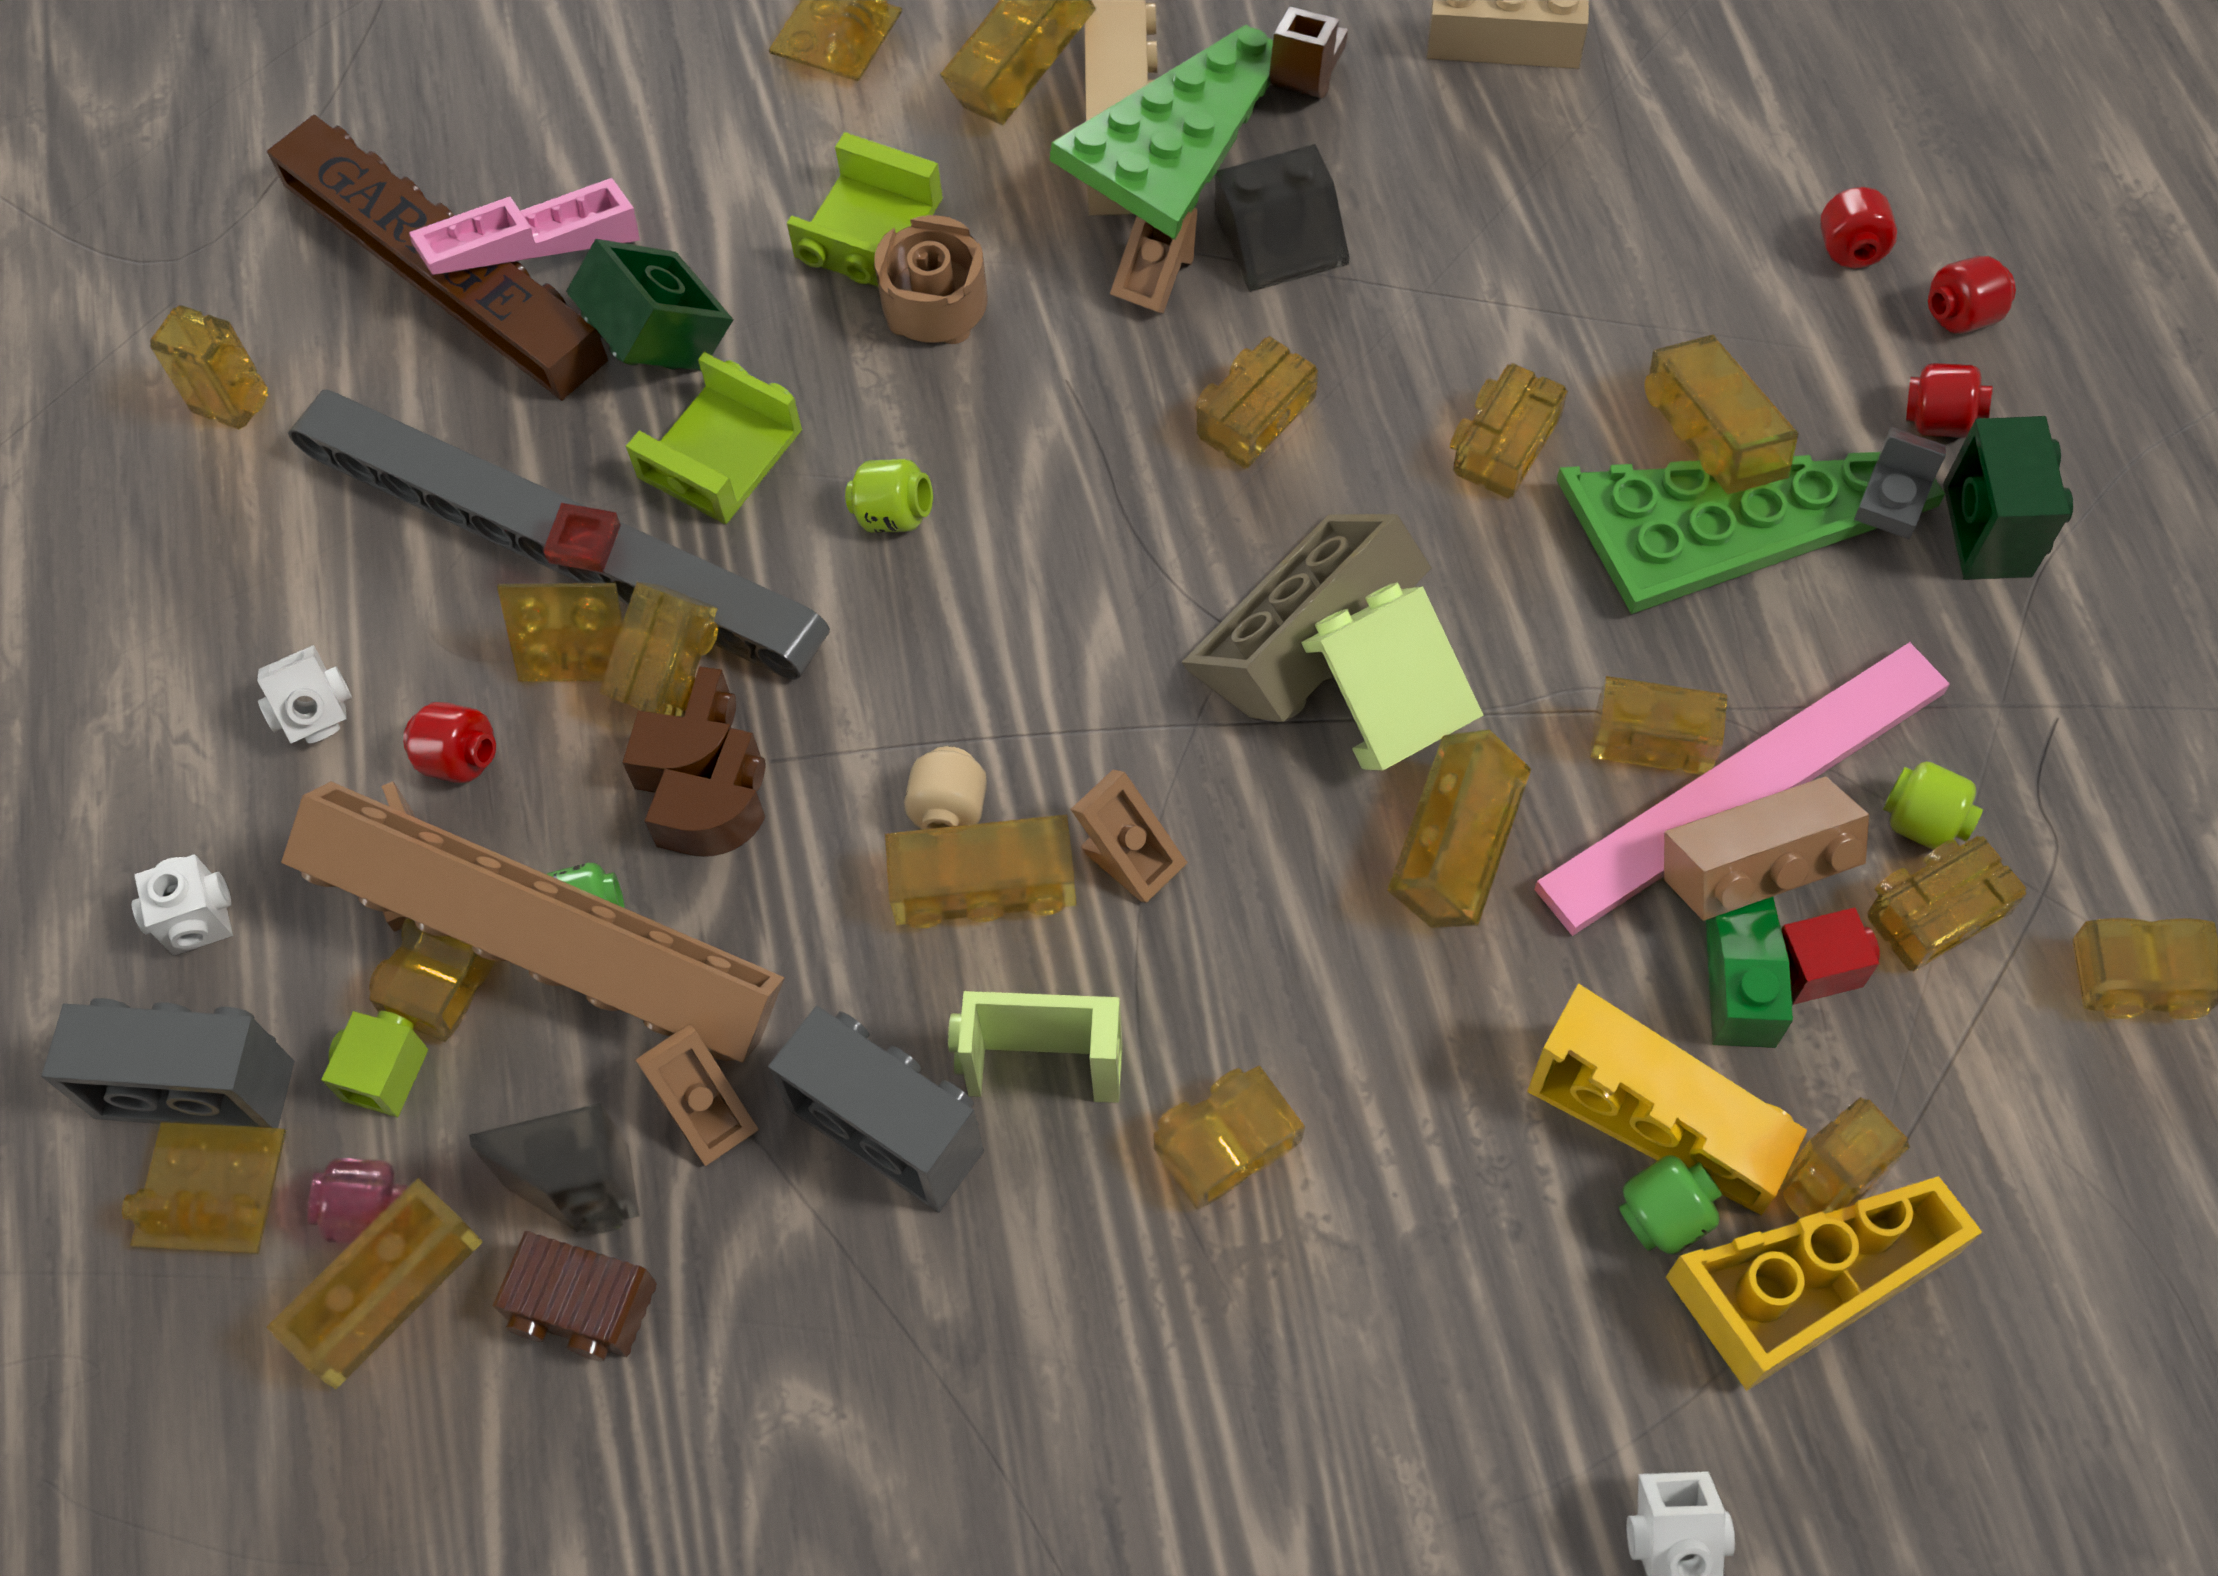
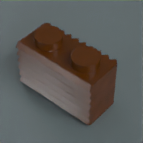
M525 1231L493 1307L505 1319L509 1320L506 1329L518 1336L536 1342H543L547 1332L570 1339L566 1347L568 1350L588 1359L604 1362L608 1352L623 1357H628L631 1353L632 1344L635 1342L637 1332L641 1328L642 1319L646 1316V1310L651 1303L652 1294L656 1291L657 1282L648 1270L640 1265H633L627 1261H620L614 1257L597 1254L579 1246H572L566 1242H560L553 1238Z

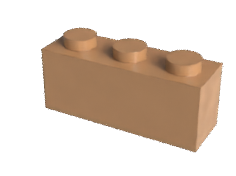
M1825 776L1664 831V881L1704 921L1866 864L1869 814Z

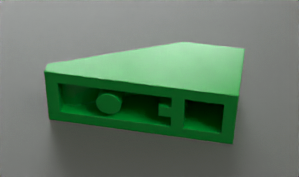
M1772 896L1706 920L1712 1045L1776 1048L1793 1022L1789 959L1774 897Z

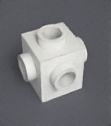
M314 645L258 670L257 681L266 696L258 700V704L273 732L283 728L290 743L304 737L307 743H315L340 730L338 722L346 719L344 701L352 698L337 666L327 670ZM301 696H309L313 698V700L309 702H301L297 698Z
M195 854L188 857L169 858L157 864L155 868L134 874L139 898L132 900V910L137 925L143 934L151 933L173 956L233 936L227 907L231 906V896L227 884L220 872L211 873Z
M1709 1472L1639 1474L1638 1515L1627 1517V1541L1631 1558L1633 1560L1642 1559L1647 1576H1723L1724 1556H1733L1735 1550L1734 1528L1731 1516L1728 1512H1725Z

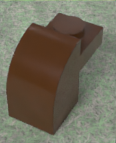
M1289 7L1274 32L1270 61L1271 85L1324 98L1329 91L1331 72L1346 47L1348 29L1338 27L1339 19Z
M699 666L684 717L645 711L637 712L622 762L635 790L656 793L665 769L711 779L736 712V696L734 693H730L722 669Z
M730 728L711 779L669 769L664 770L645 818V824L656 847L692 856L709 857L733 851L754 836L765 819L757 791L763 782L766 762L765 758L760 755L752 732Z

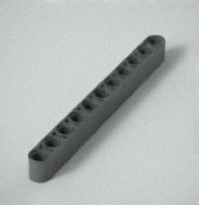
M322 390L288 432L289 438L302 452L320 463L789 679L800 678L830 633L827 622L819 614L803 604L333 391Z

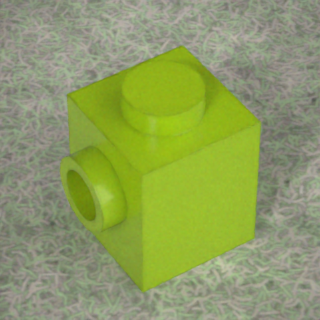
M353 1011L346 1028L340 1030L331 1043L328 1056L329 1064L321 1080L342 1102L399 1117L429 1049L413 1031L414 1024L408 1019L387 1011H379L377 1017Z

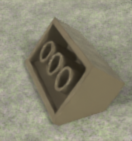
M1328 514L1182 661V664L1187 671L1248 717L1284 722L1302 711L1307 703L1306 698L1322 681L1333 677L1323 653H1306L1301 643L1318 634L1315 624L1344 609H1348L1350 616L1369 606L1365 598L1387 585L1398 582L1401 589L1417 587L1416 584L1428 573L1431 566L1398 514Z

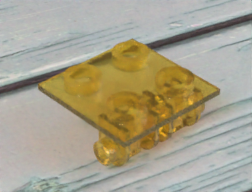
M800 0L769 48V54L860 81L901 15L902 8L888 4L887 0Z
M616 583L498 584L497 590L518 682L633 681L629 652L635 651L636 636L634 629H624Z
M161 1122L145 1188L139 1189L136 1194L126 1195L122 1204L123 1218L125 1220H132L135 1225L130 1246L133 1248L259 1254L286 1130L282 1128Z

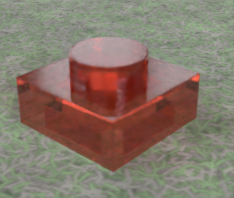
M561 503L543 549L548 563L603 573L621 526L617 513Z

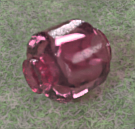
M351 1158L333 1159L326 1166L324 1173L313 1174L308 1205V1225H318L320 1236L330 1243L380 1244L388 1236L391 1223H404L408 1185L395 1184V1171L389 1162Z

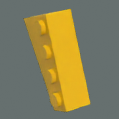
M1579 983L1543 1047L1527 1089L1528 1093L1657 1161L1666 1155H1674L1680 1158L1688 1168L1700 1161L1721 1190L1723 1196L1759 1215L1764 1213L1776 1197L1808 1131L1794 1122L1793 1118L1783 1109L1758 1099Z
M1937 1176L1859 1200L1855 1205L1826 1214L1822 1211L1798 1219L1796 1223L1764 1233L1758 1231L1735 1238L1732 1243L1706 1251L1699 1249L1680 1255L1667 1274L1666 1279L1745 1390L1748 1391L1958 1256L1982 1231L1942 1179Z

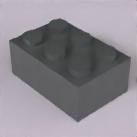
M95 998L90 1001V1005L63 1003L41 1077L94 1119L277 1132L295 1061L276 1042V1038L262 1028L254 1019V1015L243 1009L218 1007L215 1009L214 1014L197 1013L184 1006L166 1002L155 1003L152 1009L130 1008L128 1005L116 1000Z
M816 1005L768 1066L787 1110L939 1213L984 1153L978 1128L979 1123L976 1120L975 1111L972 1109L974 1102L954 1084L943 1080L937 1086L919 1074L921 1071L920 1065L903 1050L890 1046L885 1051L867 1038L870 1034L867 1029L850 1015L840 1011L834 1017Z

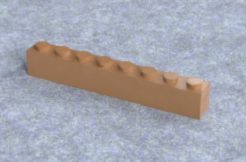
M332 781L302 796L281 863L301 871L302 877L313 884L324 887L336 886L357 895L359 902L370 909L396 912L414 920L415 925L428 934L451 936L472 945V950L483 958L493 961H509L529 970L530 976L543 984L551 986L564 985L585 994L586 999L598 1008L609 1011L621 1010L643 1020L647 1028L656 1033L672 1036L688 1024H691L712 1057L719 1060H737L743 1063L757 1047L785 979L783 976Z

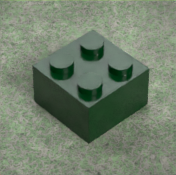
M595 239L566 290V293L581 310L582 318L588 324L595 327L610 345L609 350L612 355L621 362L632 366L648 364L663 366L671 370H677L678 368L701 370L698 359L704 352L711 356L713 355L734 320L675 251Z
M2046 416L1975 419L1945 478L1943 489L1963 580L2033 577L2044 557L2051 553L2054 541L2064 524L2070 521L2073 513V496L2070 489L2063 486L2059 470L2061 448L2058 440L2051 437Z

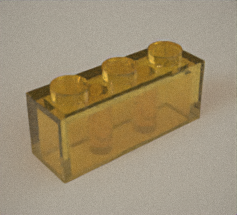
M999 0L940 73V76L963 108L1003 126L1094 13L1096 7L1091 0Z
M1713 334L1653 350L1650 372L1645 378V393L1649 403L1659 409L1672 425L1676 436L1680 440L1685 441L1700 460L1704 471L1714 477L1727 495L1789 478L1799 433Z
M1490 729L1443 735L1387 889L1389 893L1431 928L1479 926L1532 770Z
M1067 814L885 834L889 901L896 925L907 924L913 928H930L940 924L942 920L968 918L976 922H988L1002 917L1005 913L1029 911L1035 915H1052L1062 911L1064 907L1077 906Z
M418 1178L266 1328L312 1374L336 1390L483 1241Z

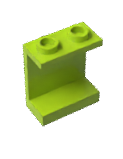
M844 132L835 146L840 171L838 180L812 221L810 222L791 215L787 221L788 232L794 258L800 259L811 267H823L841 273L855 282L878 286L874 258L879 242L894 227L897 233L911 226L910 219L934 214L943 199L939 166L936 162Z
M704 352L698 361L705 381V388L661 441L639 430L626 445V449L638 479L726 525L802 431L796 401L787 389L776 383L767 384L749 375L736 362L731 360L723 362Z

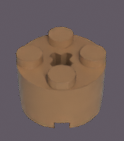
M926 215L910 219L911 226L897 233L894 227L886 233L879 242L875 252L876 277L882 309L888 327L894 334L916 341H944L948 344L961 343L969 337L971 329L980 321L988 303L981 245L979 241L977 243L970 235L969 228L955 219L937 215Z

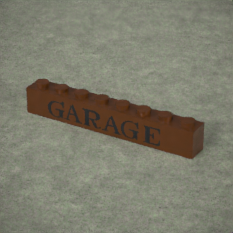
M313 114L267 150L283 185L561 401L609 361L601 341L602 336L597 329L582 318L581 312L577 313L570 308L553 286L548 283L541 286L534 281L519 261L432 275L412 244L409 232L454 217L455 215L444 204L438 203L434 205L427 200L419 187L408 177L399 179L391 173L386 163L375 152L369 151L366 154L358 148L351 136L342 127L336 125L332 128Z

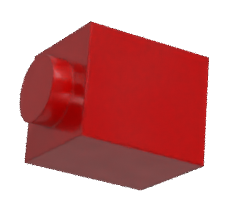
M1855 907L1785 924L1781 929L1789 959L1793 1005L1863 988L1879 965L1880 950L1877 938L1870 927L1863 926Z

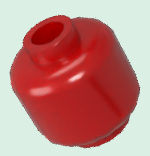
M1868 187L1849 188L1836 194L1827 202L1821 213L1820 228L1825 248L1830 258L1840 266L1853 269L1871 266L1886 257L1896 243L1897 226L1892 208L1887 197L1876 189Z
M1975 256L1950 263L1939 269L1931 281L1928 295L1929 310L1939 324L1951 333L1965 334L1992 326L2005 319L2011 309L2016 293L2013 275L2008 268L1991 256Z
M1928 364L1922 369L1920 377L1911 376L1906 421H1914L1917 432L1923 436L1966 438L1975 419L1989 418L1993 386L1981 385V372L1976 366Z
M431 702L411 717L404 730L403 744L408 759L413 768L425 776L453 783H469L482 774L485 768L492 762L496 753V740L491 723L486 715L474 708L448 702Z

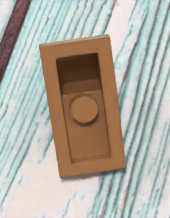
M1194 208L1191 213H1187L1175 240L1136 216L1110 294L1156 312L1164 313L1181 263L1191 265L1194 258L1197 209Z
M1113 769L1070 809L1089 835V838L1081 846L1085 854L1141 902L1147 903L1188 863L1125 772Z
M688 1024L635 1059L656 1091L658 1098L705 1166L759 1130L691 1024Z

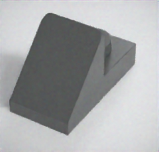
M1890 427L1854 520L1910 539L1918 523L1932 483L1945 459L1946 445Z

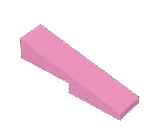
M612 178L521 211L509 196L409 232L412 244L432 275L586 250L591 248L595 239L619 243L640 241L634 208Z

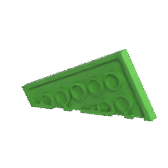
M1244 25L1053 141L1049 161L1175 240L1181 230L1185 216L1188 212L1191 213L1198 203L1199 194L1204 185L1208 182L1210 183L1236 141L1241 125L1247 123L1252 115L1253 106L1259 96L1263 97L1271 84L1270 61L1273 40L1268 38L1261 30Z
M1880 452L1848 453L1845 460L1812 461L1811 455L1789 456L1787 463L1759 464L1758 458L1669 462L1668 466L1664 469L1633 470L1632 464L1610 465L1609 471L1582 473L1580 472V466L1559 467L1556 480L1631 614L1876 529V527L1854 520V517ZM1936 479L1932 483L1922 512L1939 507L1945 496L1943 489Z

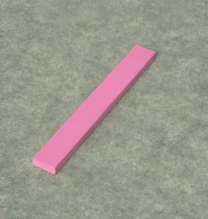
M1909 642L1539 879L1534 890L1573 936L1664 877V831L1812 781L1944 695L1950 684Z

